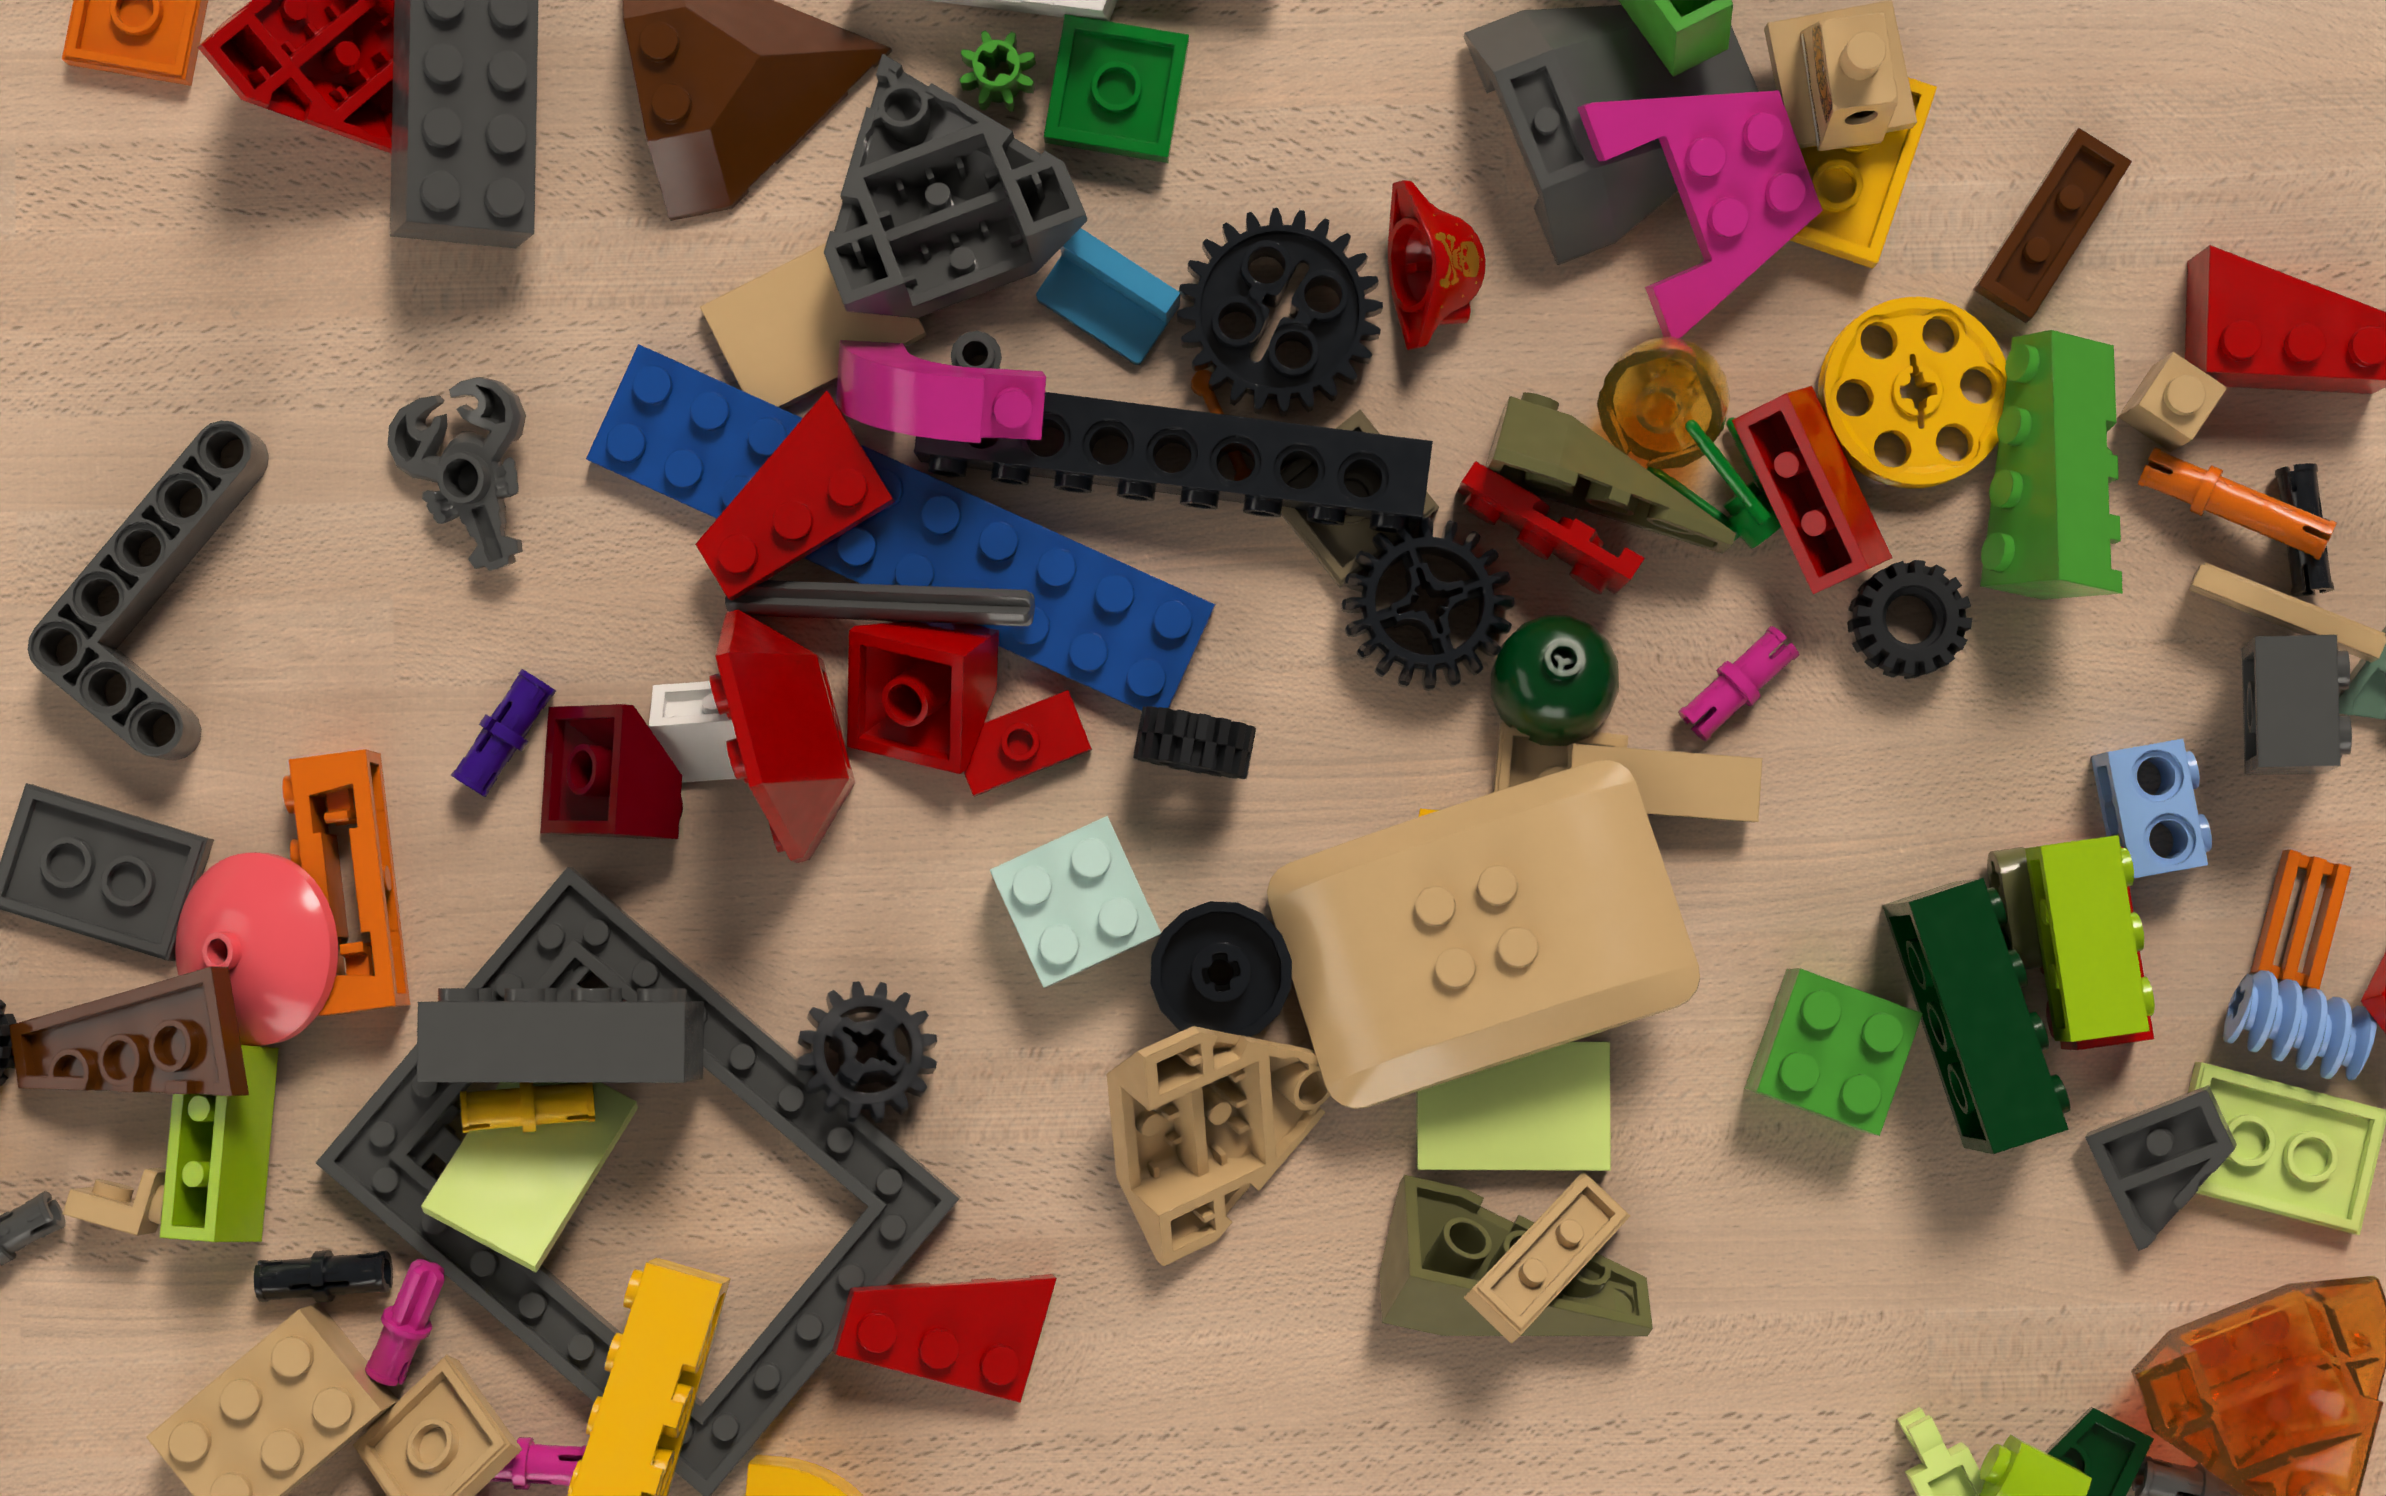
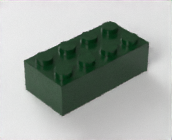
M1984 878L1970 879L1945 884L1882 905L1917 1010L1923 1013L1921 1022L1963 1147L1996 1154L2069 1130L2064 1117V1113L2070 1111L2069 1097L2060 1077L2057 1074L2050 1076L2042 1052L2049 1049L2047 1032L2039 1015L2036 1012L2029 1013L2021 990V988L2028 985L2027 974L2017 951L2014 949L2008 951L2000 928V926L2006 924L2007 918L2002 900L1994 887L1987 889Z

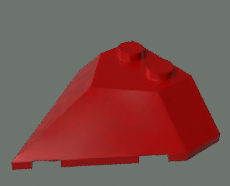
M250 0L224 21L197 47L241 100L391 154L395 0Z

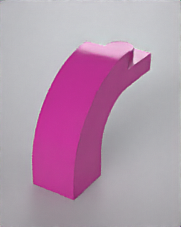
M840 340L836 403L841 412L856 421L901 434L948 441L981 443V437L1041 440L1046 376L1043 371L953 366L915 357L908 353L903 343Z

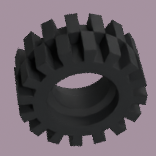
M1913 560L1910 563H1904V561L1897 562L1873 574L1870 579L1863 582L1858 588L1859 594L1851 601L1848 610L1853 612L1852 619L1847 622L1848 633L1854 632L1856 641L1852 645L1857 653L1862 651L1867 656L1864 662L1872 669L1879 667L1884 670L1883 675L1892 678L1898 675L1904 676V679L1917 678L1948 665L1955 659L1954 655L1958 651L1963 650L1968 639L1964 638L1965 632L1972 627V618H1966L1965 609L1971 607L1968 596L1964 598L1960 596L1957 589L1962 584L1957 578L1954 577L1949 580L1943 575L1946 569L1937 564L1933 567L1925 566L1926 561ZM1914 596L1921 599L1929 607L1932 613L1933 624L1929 635L1922 642L1917 644L1903 643L1890 633L1886 624V613L1889 605L1897 597Z
M1143 706L1133 758L1155 765L1188 770L1194 773L1247 779L1256 728L1242 722L1211 717V715L1202 713L1196 714L1178 709L1172 710L1163 707Z

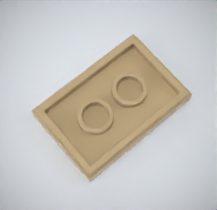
M826 243L700 306L742 391L781 409H785L837 382L840 340L903 343L907 347L927 336L918 318L847 312L824 255Z

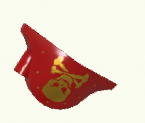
M1402 180L1392 185L1388 266L1391 292L1407 350L1425 347L1438 325L1465 324L1468 322L1471 313L1469 302L1477 295L1482 286L1485 276L1486 259L1482 243L1468 223L1457 216L1439 210L1427 200L1412 181Z

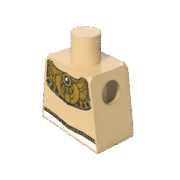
M1884 12L1822 20L1802 30L1800 37L1817 150L1825 151L1881 143L1898 102L1887 21ZM1863 111V118H1847L1854 113Z

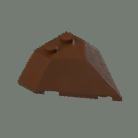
M623 0V20L646 139L669 219L673 221L732 209L749 193L748 188L774 163L778 164L848 95L847 91L872 66L876 68L879 65L882 54L888 56L892 49L774 0Z

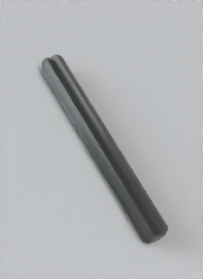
M766 580L733 601L729 600L727 596L725 597L727 611L739 609L751 616L1029 626L1032 624L1035 614L1034 595L1027 590Z

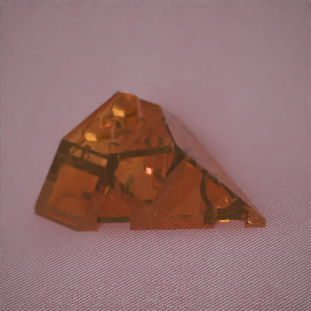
M2375 1276L2289 1283L2169 1330L2131 1370L2152 1431L2191 1457L2243 1496H2359L2383 1402L2378 1397L2386 1370V1298L2380 1281Z

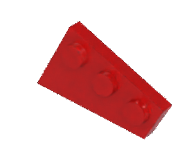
M826 390L695 545L727 598L733 601L895 503V500L833 397Z
M1477 461L1473 463L1457 489V492L1466 497L1462 505L1470 513L1491 525H1495L1498 519L1520 532L1516 541L1521 546L1545 560H1548L1551 554H1554L1573 567L1569 575L1576 582L1596 594L1601 595L1605 588L1616 594L1632 579L1645 559L1627 547L1624 548L1619 558L1602 549L1604 542L1597 536V531L1576 518L1572 520L1567 517H1561L1558 523L1547 517L1550 507L1542 499Z
M1053 1274L1030 1275L1029 1278L997 1280L996 1278L971 1279V1282L930 1284L926 1282L850 1288L832 1351L838 1356L1021 1403L1057 1278Z

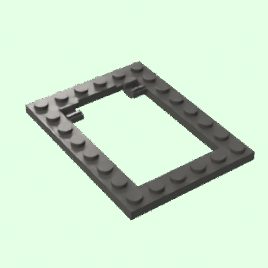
M567 867L465 988H492V1001H504L505 988H557V1001H571V988H582L580 985L593 972L608 985V988H622V1001H637V989H687V1001H704L703 1067L868 1206L703 1403L696 1397L675 1472L703 1496H711L831 1353L850 1288L888 1285L961 1197L863 1113L860 1112L856 1121L851 1123L847 1121L848 1106L839 1103L830 1113L824 1111L823 1108L828 1094L824 1090L808 1094L805 1090L807 1083L815 1076L813 1071L798 1070L797 1057L573 867ZM416 1044L316 1161V1164L430 1262L441 1265L446 1276L595 1402L598 1396L603 1397L610 1372L605 1371V1362L612 1339L616 1332H621L543 1265L535 1273L423 1212L421 1205L439 1179V1176L429 1169L427 1165L436 1155L448 1164L462 1143L455 1135L456 1131L449 1124L461 1112L454 1105L460 1098V1091H466L473 1082H417Z

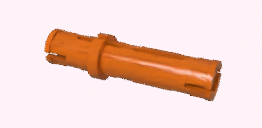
M2156 447L2148 458L2149 464L2148 466L2145 465L2138 481V485L2147 486L2190 504V511L2203 516L2204 512L2207 511L2310 554L2320 560L2337 525L2335 521H2328L2222 477V469L2211 465L2208 470H2205L2164 453Z

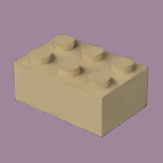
M317 1302L298 1309L147 1435L146 1438L193 1496H287L385 1414L399 1400L387 1385L376 1382L366 1374V1359L322 1305Z

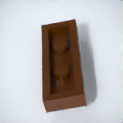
M2078 128L2074 131L1973 290L2024 323L2030 321L2132 161L2084 130Z

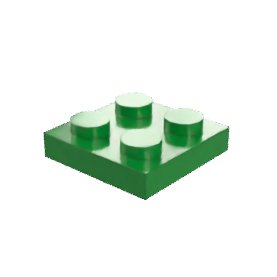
M1065 14L1044 131V142L1169 163L1189 45V35Z

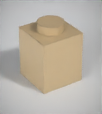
M2173 352L2150 368L2118 417L2169 452H2172L2193 440L2227 387Z

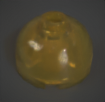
M1670 336L1647 339L1623 353L1605 377L1603 388L1599 392L1597 407L1602 429L1616 448L1626 455L1632 452L1639 458L1649 460L1646 466L1656 469L1684 467L1704 456V453L1686 430V422L1695 420L1714 442L1724 429L1731 398L1727 377L1715 358L1693 342Z

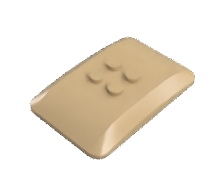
M1610 760L1594 761L1509 787L1295 860L1275 872L1270 879L1267 889L1268 904L1275 926L1283 935L1292 959L1291 977L1325 1086L1332 1098L1342 1106L1352 1109L1369 1108L1677 1008L1690 1001L1697 992L1700 982L1699 965L1636 781L1627 768L1618 762Z

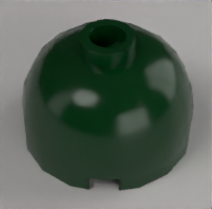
M1545 615L1522 624L1502 644L1491 671V698L1500 718L1510 728L1513 725L1519 732L1530 736V741L1540 745L1568 746L1589 738L1600 727L1601 723L1608 718L1619 692L1618 660L1609 641L1591 624L1567 615Z

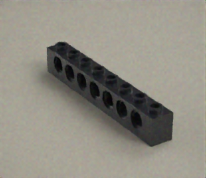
M1045 392L1042 428H1056L1065 437L1062 448L1052 456L1042 457L1033 453L1030 450L1031 440L999 438L994 445L984 449L975 448L968 442L916 436L914 453L920 462L929 463L928 472L943 476L966 477L967 468L992 471L991 480L1012 485H1028L1030 476L1055 479L1054 488L1075 493H1091L1093 484L1118 487L1117 496L1137 501H1154L1155 493L1160 492L1181 495V505L1200 509H1217L1219 500L1244 503V513L1262 517H1281L1282 506L1291 507L1296 510L1307 511L1306 520L1325 525H1344L1345 515L1360 516L1370 519V529L1388 533H1396V530H1403V525L1408 527L1409 523L1418 524L1419 526L1422 522L1433 441L1050 392ZM1108 435L1119 436L1128 444V450L1124 458L1112 465L1102 464L1095 460L1092 455L1096 442ZM1170 443L1181 444L1191 453L1189 464L1186 468L1176 473L1165 472L1155 463L1157 452L1163 446ZM1232 451L1246 453L1255 464L1252 473L1240 481L1228 480L1218 470L1221 458ZM1303 458L1309 460L1318 473L1315 482L1304 489H1295L1288 486L1281 477L1283 467L1295 459ZM1357 467L1369 468L1378 475L1381 486L1371 496H1355L1345 486L1344 478L1346 474Z

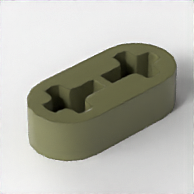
M2017 847L1991 851L1987 859L1988 880L1990 888L1994 887L1998 892L2005 909L2007 922L2005 925L2000 926L2007 949L2008 951L2013 949L2017 951L2025 970L2040 968L2043 966L2025 848Z

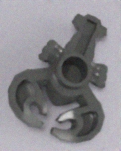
M476 377L460 381L449 391L451 398L471 396L478 400V407L476 409L466 404L456 410L466 421L490 431L486 438L475 432L462 431L450 441L442 456H437L444 441L448 423L447 414L434 417L431 426L428 428L425 424L429 414L444 403V399L440 395L419 398L399 409L389 425L387 445L397 468L412 478L438 483L440 491L427 490L422 495V499L427 502L426 506L429 512L433 514L434 520L439 524L460 517L469 535L477 543V547L469 557V561L475 569L486 567L489 571L515 563L516 558L514 555L523 552L522 540L505 536L506 506L504 498L518 494L519 485L515 461L509 457L505 459L502 465L501 458L512 442L519 440L523 435L526 414L519 396L504 383L486 377Z

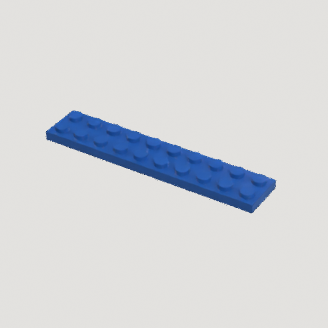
M638 344L586 460L717 519L802 418ZM862 445L894 498L895 503L804 557V559L860 584L1027 590L1034 595L1035 614L1031 625H978L999 630V647L1142 711L1143 706L1170 708L1214 611L1215 604Z

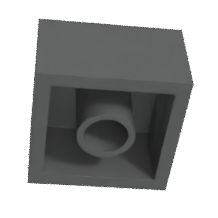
M2337 635L2255 636L2241 649L2245 775L2324 774L2341 766L2342 755H2350L2352 747L2350 716H2339L2341 690H2348L2350 684L2348 651H2338Z

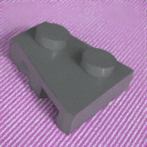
M2209 1085L2092 1130L2085 1137L2138 1251L2148 1248L2155 1240L2157 1234L2188 1203L2199 1187L2220 1167L2237 1145Z

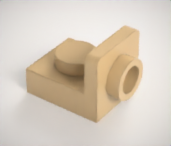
M162 1167L145 1169L135 1199H131L134 1188L103 1179H95L93 1187L70 1189L62 1214L136 1236L156 1233L158 1225H161L166 1169Z

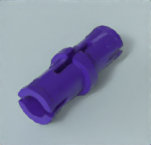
M524 669L520 670L510 690L491 717L485 714L479 723L483 729L466 756L463 757L451 774L452 777L484 797L488 795L498 775L517 749L521 752L529 742L524 739L542 709H544L556 692L555 689Z

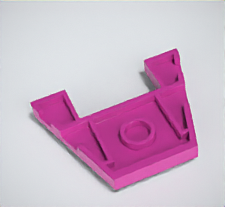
M1779 90L1593 102L1577 107L1599 162L1606 161L1659 138L1704 259L1698 265L1645 287L1665 341H1674L1685 335L1823 211Z

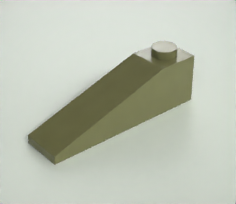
M1524 392L1521 399L1509 397L1504 406L1485 467L1534 495L1722 554L1733 545L1735 532L1572 415L1557 411L1559 407L1557 401L1529 392Z
M1404 1175L1399 1183L1379 1271L1382 1323L1441 1336H1503L1464 1297L1535 1222L1518 1215L1514 1222L1481 1207L1484 1197L1465 1188ZM1596 1253L1521 1336H1648L1653 1326L1647 1277Z

